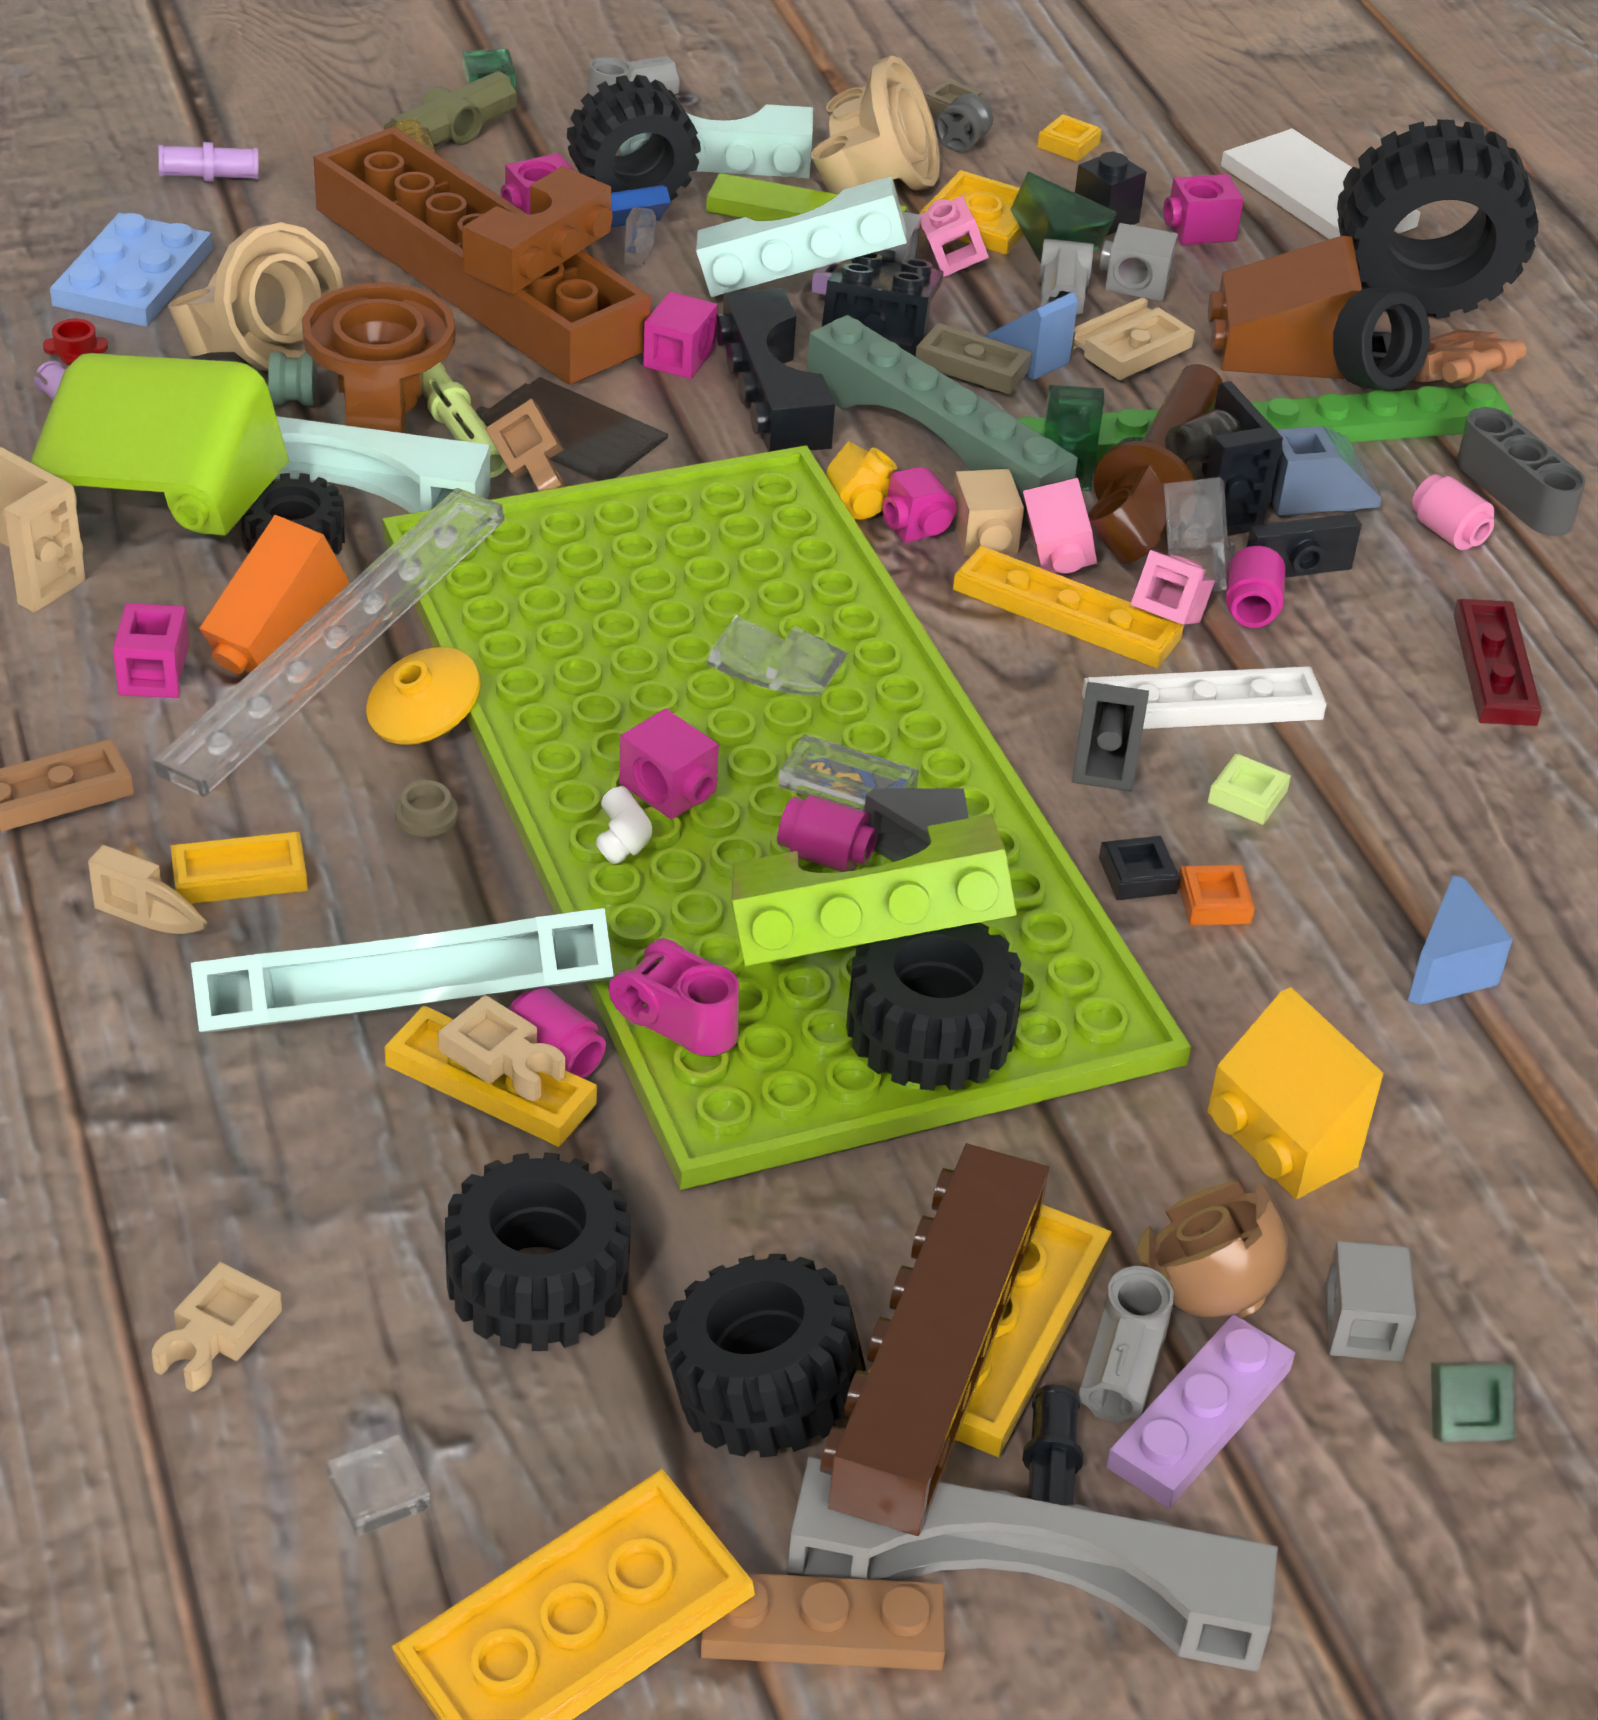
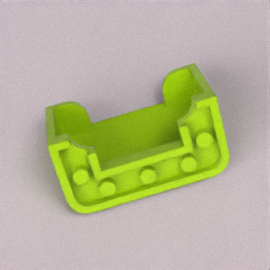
M89 353L79 356L64 371L30 463L56 477L64 479L74 486L164 492L168 507L175 520L181 526L201 534L227 535L289 463V458L268 386L264 378L247 364L232 361Z

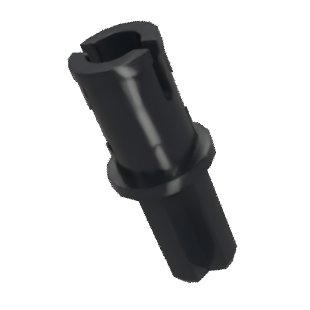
M1051 1384L1040 1387L1035 1391V1396H1032L1033 1419L1031 1440L1024 1446L1022 1461L1029 1470L1027 1499L1064 1506L1073 1505L1075 1474L1082 1468L1084 1458L1083 1451L1077 1444L1078 1409H1080L1081 1399L1077 1392L1067 1386Z

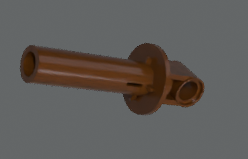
M1192 364L1183 368L1142 441L1124 442L1112 447L1103 455L1095 469L1093 485L1098 503L1089 512V521L1119 564H1129L1146 555L1159 542L1161 538L1160 533H1166L1180 527L1186 522L1195 507L1197 488L1194 477L1186 462L1213 413L1218 386L1222 382L1218 373L1208 366Z

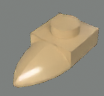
M102 845L88 860L95 909L164 933L188 934L206 928L208 922L195 907L177 891L161 882L159 865Z

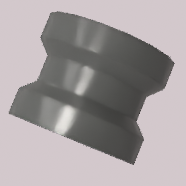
M972 93L962 94L954 99L950 106L943 109L936 118L935 130L937 137L948 149L956 152H965L989 132L993 124V114L988 103L979 95Z

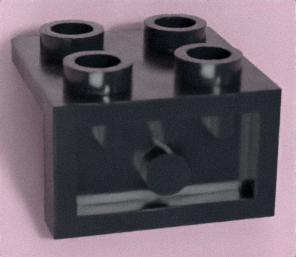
M876 252L841 261L827 280L822 327L836 319L849 315L916 357V347L926 336L930 303L943 281L944 272L932 269L931 263L919 259H905L902 261V264L882 261V255Z
M1232 381L1219 383L1202 463V473L1206 477L1195 529L1205 540L1246 533L1250 531V526L1264 524L1267 507L1272 499V485L1277 463L1282 455L1283 437Z

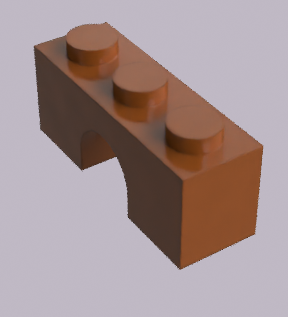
M561 166L530 185V215L512 213L496 206L462 227L463 273L513 295L611 232L613 219L611 211V186Z

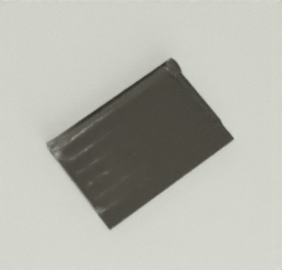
M539 377L531 384L524 383L491 408L480 406L475 411L488 427L532 399L538 404L564 449L550 458V460L595 481L617 478L668 438V433L542 377Z

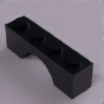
M785 289L724 293L723 314H717L716 339L719 346H726L728 369L731 375L737 374L740 399L742 404H749L750 418L754 434L762 435L768 452L805 445L808 446L810 451L832 449L835 402L823 375L801 371L784 364L794 360L796 314Z

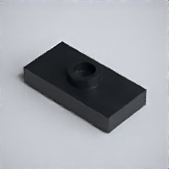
M1351 513L1250 526L1247 547L1263 546L1276 551L1284 560L1286 567L1285 578L1350 570L1353 566L1362 524L1356 515Z

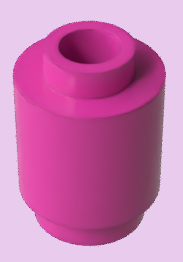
M1263 546L1246 547L1238 551L1229 563L1226 605L1234 619L1246 627L1259 628L1268 625L1280 613L1283 607L1286 567L1282 557L1270 548Z
M809 795L806 799L794 796L789 800L781 817L777 842L780 846L790 848V852L797 851L800 859L837 871L847 872L854 871L858 864L866 866L869 863L876 846L878 830L870 827V814L868 812L813 795Z
M541 987L531 992L522 993L509 1006V1010L537 1027V1043L552 1045L564 1054L566 1071L585 1079L601 1062L606 1049V1041L599 1035L597 1024L551 989Z

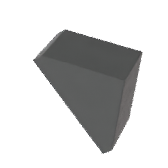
M874 788L865 796L864 812L870 814V827L878 830L874 850L892 862L915 855L930 845L927 826L969 818L964 788Z

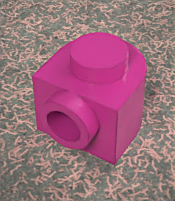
M923 467L891 473L888 495L883 502V515L888 527L894 530L904 543L943 533L955 517L957 503L934 473Z

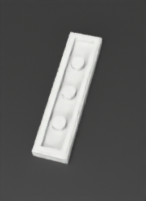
M1309 666L1084 678L1082 689L1083 699H1085L1087 682L1149 690L1143 729L1323 720L1327 704L1313 670Z

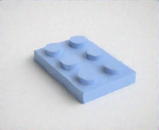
M118 213L50 287L52 306L148 327L213 251L212 233L193 229L183 223L170 224L146 219L136 213Z

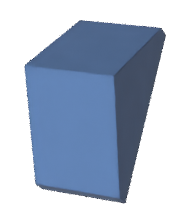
M1074 292L1017 318L984 335V337L1031 351V366L1025 376L1032 380L1038 379L1069 364L1078 300Z
M1452 876L1420 954L1408 998L1409 1002L1423 1005L1493 987L1500 983L1513 938L1465 878Z

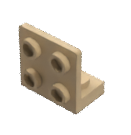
M0 447V543L9 547L17 602L19 605L35 613L86 581L82 555L83 544L80 539L76 510L77 498L73 485L64 479L56 477L26 461L21 456H17Z

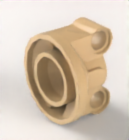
M891 55L879 59L873 66L865 87L843 91L833 97L826 105V110L830 116V137L819 143L812 150L811 158L829 193L839 194L844 189L892 176L893 180L898 179L911 190L921 191L933 187L939 178L940 155L938 139L930 109L918 81L911 69L900 57Z
M276 222L247 229L228 246L217 272L213 274L208 286L174 299L168 304V308L189 356L217 352H235L256 369L268 371L271 351L283 352L287 357L299 358L306 352L302 334L303 316L311 303L330 291L343 288L344 285L340 268L325 243L304 227Z

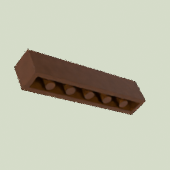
M966 1143L955 1170L942 1169L932 1201V1210H936L937 1213L934 1218L922 1216L911 1251V1258L916 1259L913 1268L902 1265L893 1286L890 1309L895 1310L892 1319L880 1316L875 1325L867 1360L873 1362L869 1373L857 1370L852 1379L844 1409V1415L850 1417L845 1429L833 1426L827 1438L821 1459L820 1472L832 1475L828 1509L919 1537L1039 1224L1050 1166Z

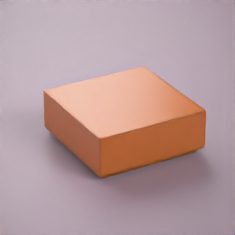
M1242 865L1180 867L1178 886L1189 926L1252 924L1255 907Z

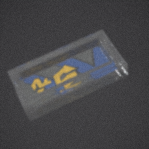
M804 734L780 769L779 787L806 796H817L864 811L865 796L874 788H917L919 770Z

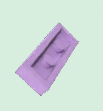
M1235 1314L1232 1315L1113 1445L1109 1452L1106 1468L1170 1509L1291 1371L1295 1352Z

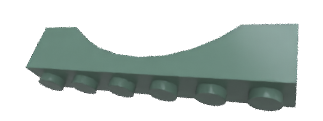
M846 315L809 333L807 372L823 375L836 406L845 409L855 405H880L898 410L920 421L940 436L959 455L970 471L1010 469L1024 506L1022 526L1030 530L1023 491L1075 479L1078 457L1019 422L1012 415L1003 412L982 399L973 391L966 389L940 373L933 366L924 363L903 350L896 343L869 329L860 321Z

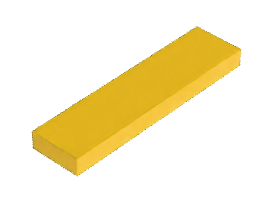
M980 546L954 576L953 590L1156 669L1161 666L1182 639L1183 624L1130 605L1131 602L984 546Z

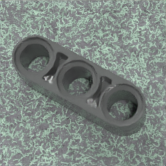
M1481 407L1470 411L1457 456L1458 467L1536 532L1550 536L1565 535L1570 532L1574 525L1586 483L1583 474L1503 410Z

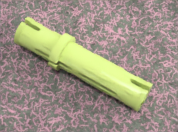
M440 362L428 371L423 372L422 393L428 400L427 408L433 418L440 423H444L455 440L490 445V478L497 477L503 473L507 466L485 429L487 426L484 421L481 420L470 405L471 397L465 387L458 382H453ZM446 398L450 401L451 406L446 401ZM457 413H458V414L460 415V417L463 419V422H461V420H460V418L458 417ZM469 429H470L471 432L473 433L474 438H473L472 435L469 433Z

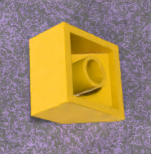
M1290 987L1277 995L1217 1065L1207 1112L1212 1116L1218 1128L1224 1133L1231 1135L1257 1161L1261 1170L1268 1177L1275 1179L1297 1200L1358 1168L1384 1073Z

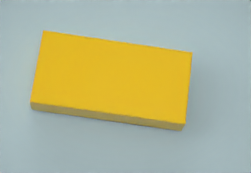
M300 832L170 845L175 891L191 904L308 891Z

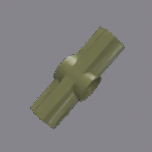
M499 71L454 91L442 86L435 87L426 94L420 106L391 118L390 122L384 124V130L394 126L427 149H431L449 140L461 145L468 144L478 135L482 125L510 113L511 109L517 107V91L511 85L509 77Z

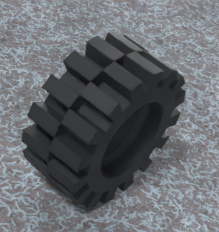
M290 473L280 474V481L275 482L273 480L241 517L242 542L247 554L250 553L274 515L324 534L332 551L337 555L342 550V543H345L344 501L342 495H339V489L334 484L327 487V480L318 477L314 482H310V474L300 473L298 480H291Z

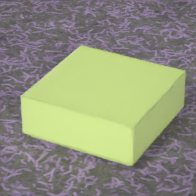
M1235 754L1211 785L1208 803L1264 825L1287 793L1291 775L1242 755Z

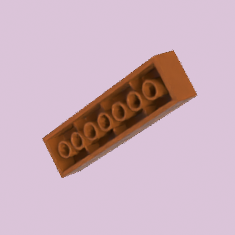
M390 127L313 156L316 209L567 384L571 385L582 381L593 374L644 352L645 321L651 315V295L583 250L513 295L463 273L462 227L496 206L512 213L528 214L396 127Z

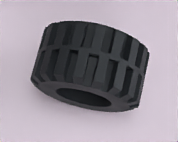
M626 75L616 77V83L609 86L606 81L597 85L599 92L594 96L587 93L581 99L584 107L582 110L574 109L570 118L574 126L567 128V139L571 144L568 146V151L579 173L611 186V193L661 185L667 186L670 201L674 200L679 196L676 190L680 186L686 188L692 179L688 173L689 171H697L699 159L695 154L701 152L700 141L696 136L698 132L671 90H667L662 82L655 79L650 83L648 78L643 75H636L633 81H630ZM641 133H652L646 144L636 152L625 156H615L621 145L629 138Z
M978 922L858 945L856 947V955L852 960L846 1022L847 1035L853 1038L852 1048L858 1057H868V1067L877 1074L884 1072L892 1074V1082L903 1086L908 1081L920 1084V1090L934 1091L935 1085H946L949 1090L964 1088L965 1080H971L977 1084L989 1078L990 1069L999 1070L1006 1063L1008 1052H1012L1017 1030L1024 974L1020 972L1021 961L1017 953L1008 952L1010 943L1001 935L988 934L989 927Z
M544 1152L543 1158L531 1159L529 1153L513 1155V1162L503 1164L497 1159L484 1165L483 1176L471 1174L461 1183L462 1194H453L448 1204V1217L445 1218L446 1281L449 1300H455V1312L463 1322L473 1320V1331L484 1339H488L494 1334L500 1336V1346L516 1349L519 1343L532 1344V1351H548V1343L560 1341L564 1348L578 1344L580 1333L585 1332L594 1336L605 1328V1317H616L622 1308V1295H627L629 1286L631 1219L630 1213L626 1212L627 1201L621 1190H612V1179L602 1171L593 1174L589 1173V1163L574 1158L568 1163L560 1161V1154ZM531 1247H546L558 1250L546 1254L519 1252L521 1249Z
M769 1254L767 1259L755 1260L754 1255L739 1258V1264L728 1268L722 1264L708 1271L710 1276L705 1281L695 1280L684 1290L686 1300L674 1302L668 1313L671 1323L664 1325L663 1340L666 1347L664 1349L687 1423L694 1433H702L705 1443L715 1449L727 1444L729 1454L743 1457L751 1450L759 1451L760 1457L777 1456L778 1449L792 1447L793 1452L809 1447L808 1440L817 1435L823 1439L829 1436L832 1427L836 1426V1419L849 1418L844 1415V1409L852 1379L857 1370L866 1371L849 1296L844 1285H838L834 1273L826 1267L816 1270L812 1260L799 1257L794 1261H787L786 1254Z

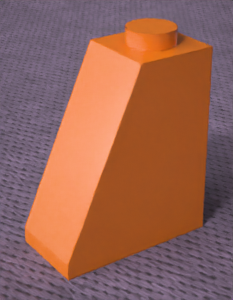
M274 515L199 629L213 649L211 653L212 658L219 665L236 674H242L245 669L267 679L352 604L357 594L324 534Z

